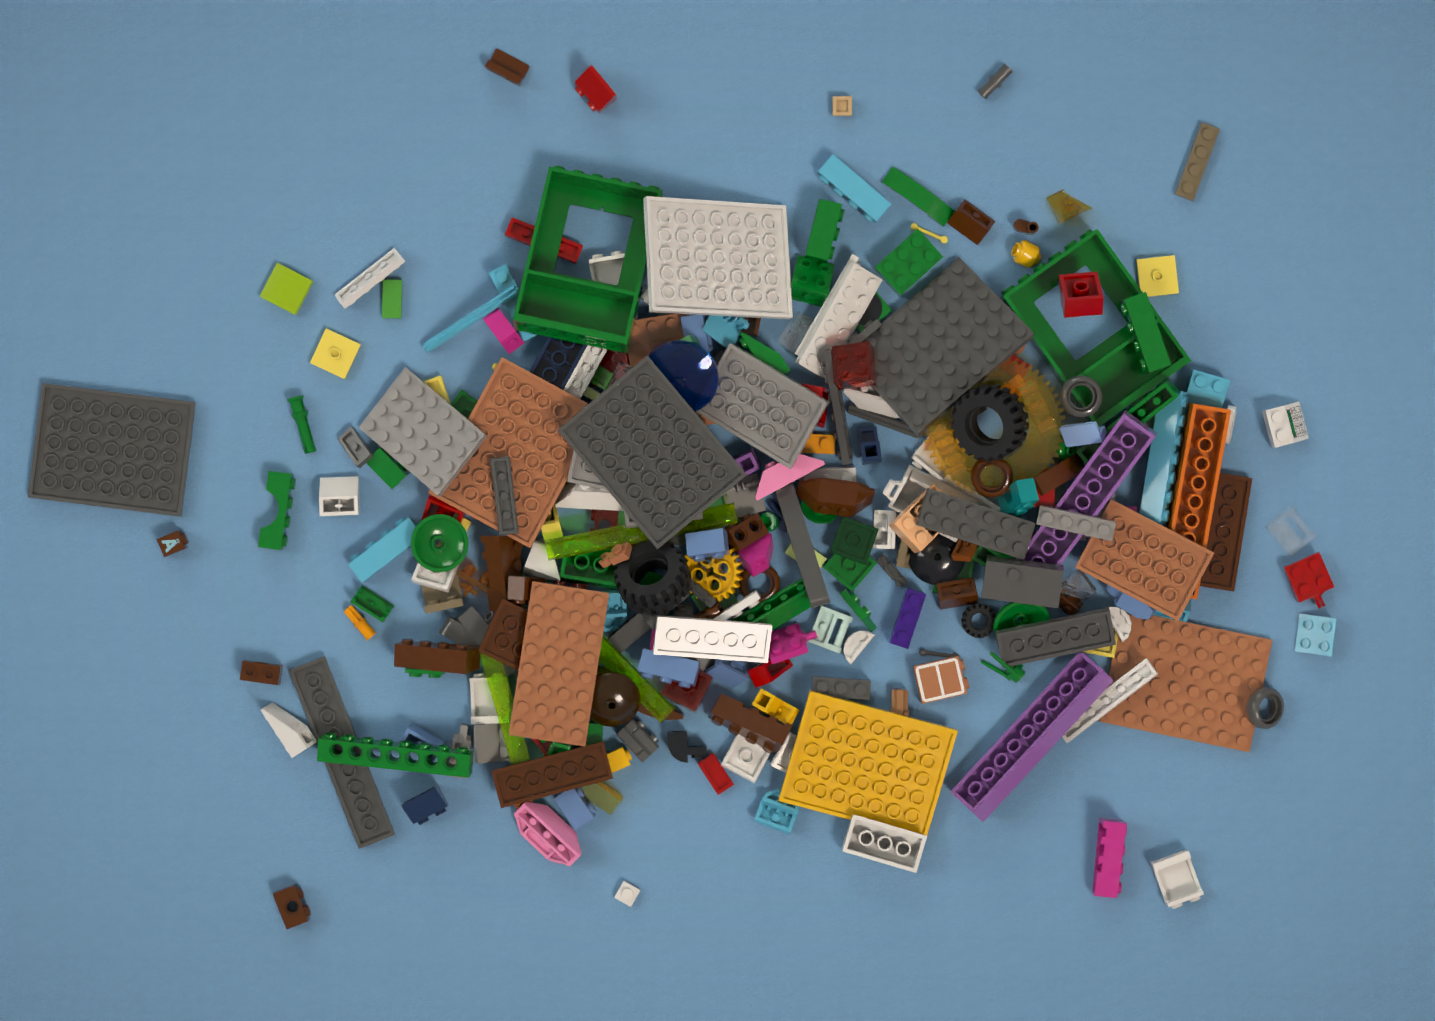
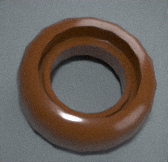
M983 458L980 461H976L972 467V485L983 496L991 498L1001 496L1008 491L1012 484V468L1003 458L997 461L992 460L991 462H985ZM987 466H997L1003 472V480L998 486L988 487L981 481V472Z
M771 566L762 572L769 577L771 585L766 593L760 595L759 603L778 593L780 589V577ZM746 569L740 575L743 579L738 581L740 585L739 590L743 597L752 593L748 587L751 574Z

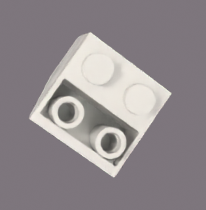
M359 476L320 478V516L360 515Z

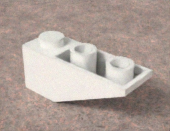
M272 702L261 709L265 719L269 722L292 758L317 742L307 725Z

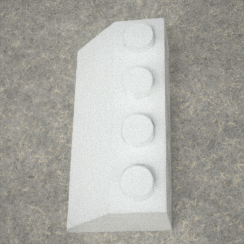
M853 814L845 835L842 851L917 873L927 836Z

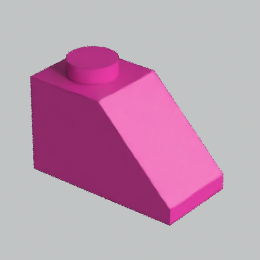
M499 308L483 318L508 354H511L524 344V341Z
M768 533L738 551L739 560L742 562L741 565L752 577L764 572L770 566L774 550L772 535Z

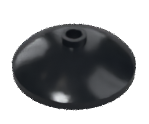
M938 534L921 552L914 553L909 548V565L916 577L932 585L954 580L961 573L965 565V561H954L951 556L958 540L954 542ZM936 553L941 555V559L938 561L934 559Z

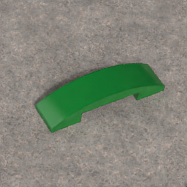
M894 167L891 168L882 181L884 185L895 193L900 194L943 227L955 212L926 188Z

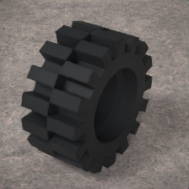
M972 604L962 614V627L972 637L984 638L989 636L994 631L995 612L985 604ZM977 613H982L986 617V624L982 628H975L972 625V617Z

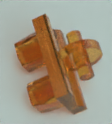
M468 563L457 574L470 583L468 585L462 581L460 587L465 589L463 595L466 597L469 592L475 596L478 594L479 591L474 589L473 586H476L485 593H487V588L489 587V582L485 578V572L479 581L472 577L477 567L471 563Z

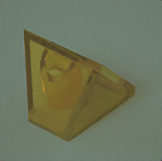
M1064 189L1046 197L1058 224L1092 209L1087 204L1065 193Z

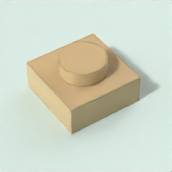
M833 96L832 116H852V96Z

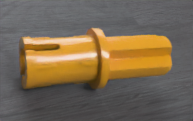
M353 605L345 609L344 613L355 625L354 628H357L365 637L366 641L376 634L365 621L366 617L363 618Z

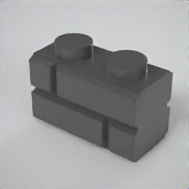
M631 719L616 735L643 763L659 748L657 744L659 740L653 733L649 735L644 730L646 726L639 719L636 721Z

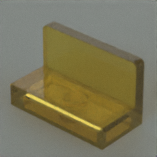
M604 782L583 787L585 793L583 797L610 815L624 797Z

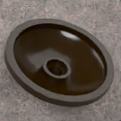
M605 672L597 675L590 719L597 724L608 727L620 726L630 721L640 706V692L636 683L627 675L619 672ZM611 702L615 703L614 706H609L608 704Z

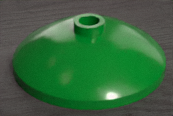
M443 514L431 515L421 520L414 528L410 542L415 560L422 567L433 572H446L457 567L464 560L469 544L463 525L455 518ZM437 539L441 541V546L439 547L435 546Z
M1010 602L997 613L993 623L994 634L996 636L995 631L1050 620V616L1044 606Z

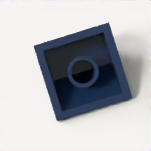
M436 785L405 801L401 806L413 824L418 822L421 825L429 820L428 816L434 813L438 816L446 812L445 807L448 806V803L439 785Z

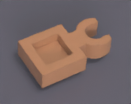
M629 542L617 544L612 548L611 552L601 554L603 560H600L599 564L606 568L611 563L616 565L628 560L632 550L631 544Z

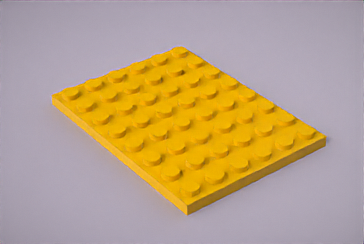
M809 690L778 801L851 820L854 814L927 836L958 730Z

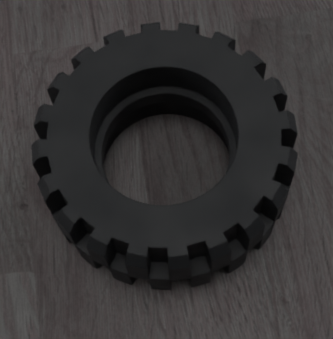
M990 384L983 385L962 396L961 400L954 406L956 410L952 411L951 415L954 419L951 422V428L955 430L953 437L958 439L959 443L957 445L960 449L964 448L968 456L973 454L974 459L979 461L983 458L985 462L997 461L1018 449L1022 445V441L1026 439L1027 432L1025 431L1029 429V423L1026 422V419L1029 418L1028 412H1024V403H1020L1018 401L1019 396L1016 393L1011 394L1009 388L1004 387L1001 389V386L997 384L992 386ZM981 406L993 409L1000 416L1003 423V433L1000 439H992L980 430L977 423V413Z
M650 540L644 543L642 541L638 542L635 547L632 546L630 558L615 566V584L624 603L631 610H635L640 614L644 612L646 615H653L655 612L661 614L664 613V610L668 609L669 611L673 609V606L675 604L678 605L682 601L681 598L687 595V589L691 585V572L680 549L670 542L664 543L658 549ZM651 570H667L665 576L654 584H638L641 577Z

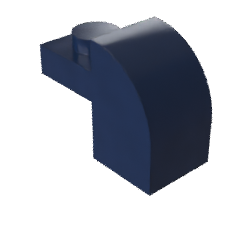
M877 427L858 428L862 465L882 463Z

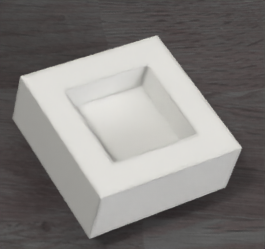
M624 880L614 898L631 907L640 889Z

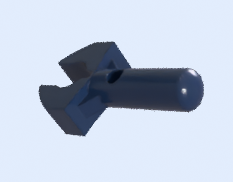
M770 500L767 505L779 519L778 528L783 532H787L780 508L774 500Z

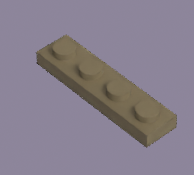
M1201 123L1174 195L1190 201L1194 200L1220 131L1219 128Z

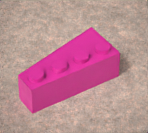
M1099 818L1092 889L1094 896L1117 898L1118 893H1121L1122 883L1119 880L1120 874H1123L1122 857L1125 854L1124 841L1127 833V823L1123 820Z

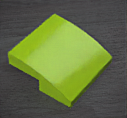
M277 263L259 297L297 315L314 281Z

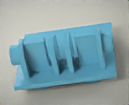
M709 315L702 331L727 348L729 343L736 344L742 329H747L750 323L748 319L743 317Z
M1299 614L1295 652L1332 657L1337 619Z

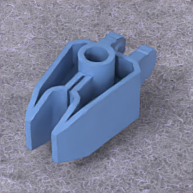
M1108 584L1106 585L1107 592L1116 598L1114 603L1120 609L1136 618L1149 620L1150 617H1153L1156 609Z

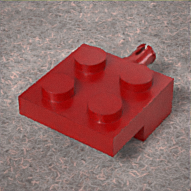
M1320 552L1283 567L1297 602L1300 603L1314 598L1318 609L1326 606L1321 595L1325 591L1334 588V584Z

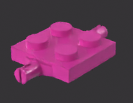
M798 623L772 631L769 648L771 663L775 664L808 653L807 641L818 638L816 631L804 634Z

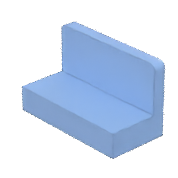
M1096 421L1060 427L1066 447L1102 443L1107 433L1106 427L1098 426Z

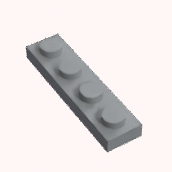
M1040 505L1036 524L1112 541L1117 521Z

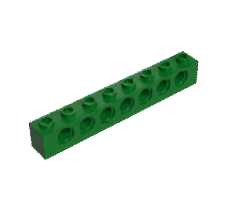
M327 732L318 738L317 761L469 778L473 770L474 751L468 750L469 748L457 747V749L449 748L450 746L448 745L434 747L430 746L431 744L419 743V745L411 744V741H400V743L393 742L392 739H381V741L374 740L373 737H362L360 739L355 738L354 735L347 734L342 737L336 736L335 733ZM335 744H339L342 747L343 751H337L335 749ZM354 746H358L362 753L357 754L354 751ZM373 748L380 751V756H376L373 753ZM391 751H397L399 758L393 757ZM410 753H416L418 760L412 759ZM429 755H435L437 757V762H432L429 758ZM448 757H454L456 764H451Z

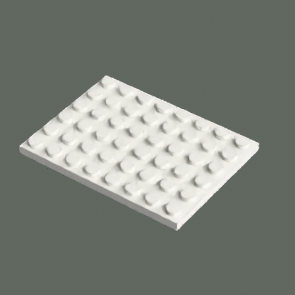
M652 196L643 198L649 312L771 319L793 318L787 211L785 205Z

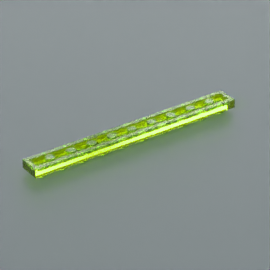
M734 503L705 509L702 512L703 519L692 520L675 535L738 523ZM626 524L545 540L548 560L550 561L610 549L617 544L626 542L635 544L649 539L639 527L626 529Z

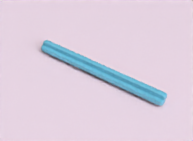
M511 286L424 342L423 348L426 352H430L519 295L518 288Z

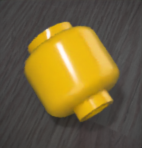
M1027 240L1017 242L1011 252L1013 261L1026 268H1030L1034 264L1037 265L1041 259L1039 247Z

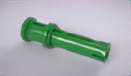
M304 395L287 399V402L290 403L293 413L291 416L296 421L304 453L308 454L317 450L307 419L308 410L304 406Z

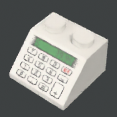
M1300 402L1262 411L1271 448L1309 439Z

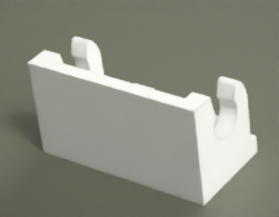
M874 510V527L879 530L873 548L895 549V532L888 525L896 518V511Z

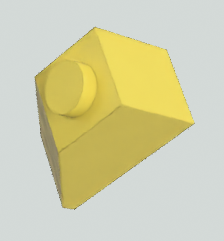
M555 504L541 528L545 542L563 538L558 509L555 507Z

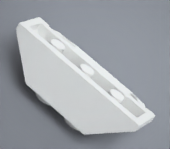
M858 373L847 376L845 385H853L854 387L844 388L843 393L858 408L899 418L893 409Z
M571 482L564 485L555 504V507L624 511L608 490Z

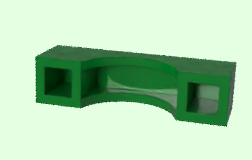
M268 471L266 490L276 498L279 510L276 519L270 525L260 528L258 547L283 550V547L287 546L288 535H285L286 528H289L291 517L288 516V510L292 509L293 497H290L291 489L294 490L296 478H293V474Z

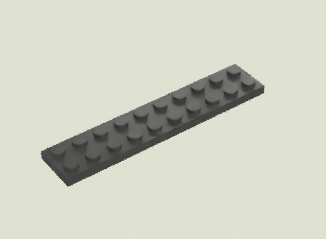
M323 656L290 669L289 673L317 744L318 738L327 732L335 733L336 736L342 737L349 734L357 738L326 657ZM335 744V749L342 752V747L339 744ZM354 746V751L357 754H361V749L358 746ZM325 762L358 848H363L395 835L369 767Z

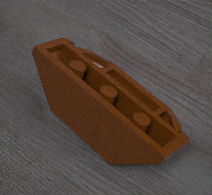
M829 478L799 480L796 495L813 512L840 515L842 517H853L871 505L875 494V489L869 488L860 482Z

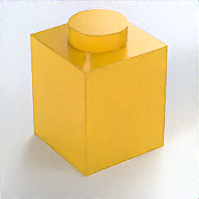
M622 746L607 753L612 773L631 765L630 760L633 758L629 749L625 750Z

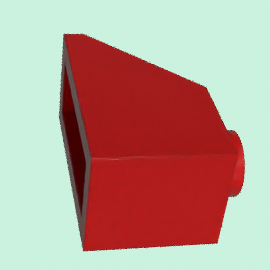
M768 657V663L759 662L747 672L757 688L774 681L790 669L793 664L790 659L772 664Z

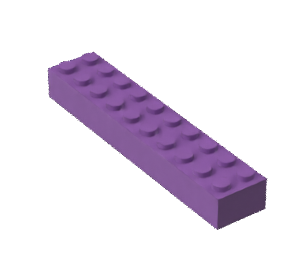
M1125 411L1054 508L1096 517L1156 437L1157 432ZM1040 526L1030 540L1024 560L1061 565L1082 537V534Z
M1079 652L951 790V793L984 822L1114 680L1083 652Z

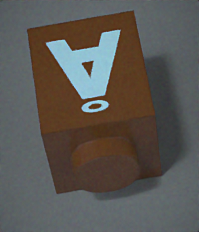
M181 530L157 539L164 557L188 548V538L185 533H181Z

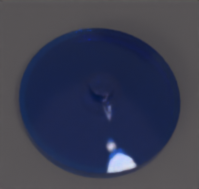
M674 340L657 346L648 354L649 358L694 411L702 409L713 399L718 387L719 372L715 360L704 348L689 341Z

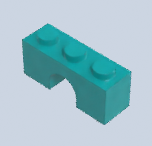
M1034 478L1015 481L1010 485V490L997 497L1001 512L1020 518L1021 514L1027 512V509L1034 507V504L1039 500Z

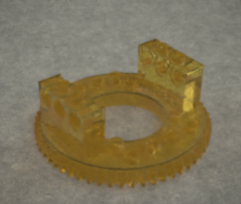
M1010 357L974 389L987 384L991 386L994 384L1000 385L1001 389L1007 387L1011 390V394L1016 393L1019 396L1018 401L1024 403V410L1028 412L1029 431L1025 442L1014 454L1003 458L1012 468V483L1017 480L1034 478L1043 473L1044 469L1049 470L1051 468L1049 463L1055 464L1056 461L1052 457H1059L1056 450H1062V447L1058 443L1064 442V439L1060 437L1062 435L1060 427L1066 425V423L1060 422L1065 419V415H1060L1064 408L1058 407L1061 404L1060 400H1055L1059 393L1052 394L1055 386L1048 387L1051 381H1043L1045 374L1038 376L1039 369L1032 371V364L1025 367V360L1018 364L1019 358L1012 362ZM953 406L927 428V431L923 432V435L929 436L924 442L931 444L927 447V451L933 450L930 458H937L934 461V465L940 464L938 470H945L943 476L950 475V482L957 480L956 486L962 483L963 490L970 487V493H972L975 488L971 481V471L978 460L974 459L973 454L968 456L964 448L960 449L957 445L959 443L958 439L953 437L955 430L951 428V422L954 421L951 415L952 411L956 410ZM987 466L981 472V481L988 487L998 486L1003 480V472L997 466Z

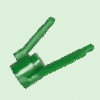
M990 652V655L1006 668L1005 672L984 660L981 661L983 665L1015 683L1025 674L1022 664L1009 666L993 652Z

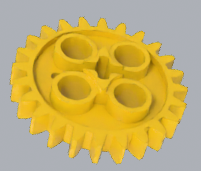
M734 548L729 550V554L724 555V558L712 559L711 563L707 562L706 559L701 561L700 563L703 566L698 565V562H694V559L692 560L685 555L684 557L688 560L686 563L691 572V578L696 582L695 584L698 583L709 593V596L717 598L718 602L722 601L723 597L725 599L729 598V593L734 594V588L740 587L736 581L743 579L738 573L744 571L738 569L742 562L736 561L739 555L733 556ZM722 563H726V564H727V566H728V572H727V573L722 570V568H721ZM713 567V572L715 574L711 575V570L709 568ZM697 570L702 571V573H703V578H702V579H699V578L697 577V575H696ZM714 579L719 582L718 589L713 587L712 582Z

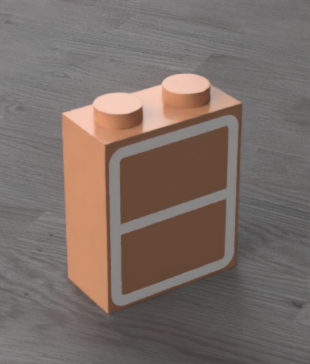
M958 655L913 665L922 704L967 694L966 689H969L967 677L964 678L962 670H965L963 659H959Z

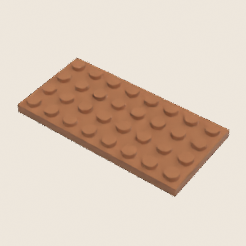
M532 581L508 735L578 746L586 745L609 593Z

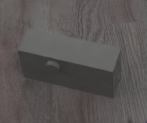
M987 555L981 598L1058 608L1064 565Z

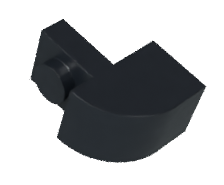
M668 731V747L675 759L688 763V755H691V758H703V755H707V746H687V731Z

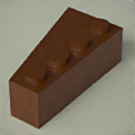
M480 536L481 543H484L485 551L482 552L483 560H486L487 563L485 578H487L490 586L487 588L489 610L495 612L501 598L515 604V600L507 599L508 577H521L522 544L508 536Z
M402 639L401 642L395 644L394 667L468 674L480 669L481 653L477 652L478 645L449 644L446 642L431 643V641L427 640L413 642V639Z
M721 693L708 716L711 722L728 728V731L734 735L739 734L745 737V740L751 744L756 743L760 745L767 753L776 754L783 745L792 724L787 722L785 725L780 724L777 721L778 718L771 715L770 717L762 716L760 710L751 707L748 709L744 708V703Z

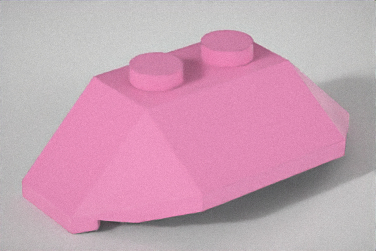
M800 454L792 469H789L780 462L776 463L775 460L765 465L766 469L762 471L755 499L758 501L825 465L824 461Z
M524 802L514 813L520 834L547 860L570 867L582 855L576 832L548 805Z

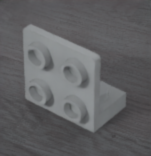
M510 723L474 725L476 764L519 761L518 736L508 735Z

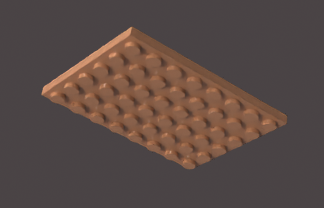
M501 357L468 418L487 435V438L441 497L437 496L432 490H429L428 493L499 531L490 459L510 456L519 533L506 536L531 548L568 480L574 449L559 433L558 429L581 411L583 405L587 406L588 403Z
M1126 612L1132 622L1129 637L1124 642L1118 636L1115 657L1111 659L1108 673L1114 680L1110 685L1146 658L1159 674L1100 718L1099 722L1250 752L1255 726L1250 723L1247 717L1246 706L1250 695L1256 689L1263 687L1272 640L1154 615L1149 620L1141 619Z

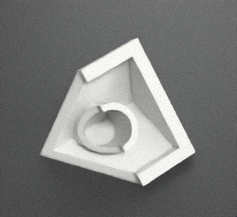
M534 541L522 574L530 577L546 578V580H561L552 547Z

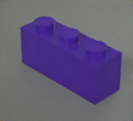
M909 588L906 589L889 643L906 649L909 648L926 594Z

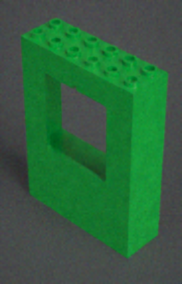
M549 166L514 312V329L628 354L647 273L643 198L646 196L663 197V190L652 185L644 187L640 183L633 181L625 183L619 178L606 179L600 174L588 175L584 174L581 170L569 171L565 170L562 166ZM571 205L601 211L602 207L604 208L603 212L633 218L617 285L564 275L554 271Z
M1089 229L1079 236L1081 239L1079 242L1074 240L1065 246V252L1061 254L1058 251L1048 258L1050 262L1047 265L1043 262L1034 268L1033 275L1026 274L1017 281L1019 285L1014 287L1012 284L1002 291L1003 296L1000 299L1034 333L1035 336L1030 342L1062 386L1070 378L1079 375L1088 376L1099 384L1103 394L1102 403L1093 415L1085 417L1087 422L1096 421L1098 426H1101L1185 366L1191 359L1151 305L1171 362L1170 366L1147 373L1146 370L1143 371L1139 362L1142 359L1140 352H1136L1133 341H1135L1133 333H1129L1127 325L1078 360H1074L1035 305L1037 299L1058 285L1059 275L1073 274L1083 266H1087L1091 272H1097L1101 287L1127 323L1129 322L1127 315H1123L1120 307L1123 304L1122 300L1143 293L1099 230L1092 231V229ZM1079 385L1072 389L1070 398L1078 408H1085L1092 401V393L1088 387Z

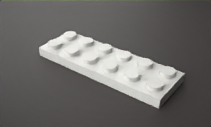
M851 261L795 362L825 379V374H827L826 366L823 367L821 356L826 349L834 348L836 362L842 354V349H845L849 341L848 339L855 331L882 279Z
M657 615L653 654L768 663L772 624Z

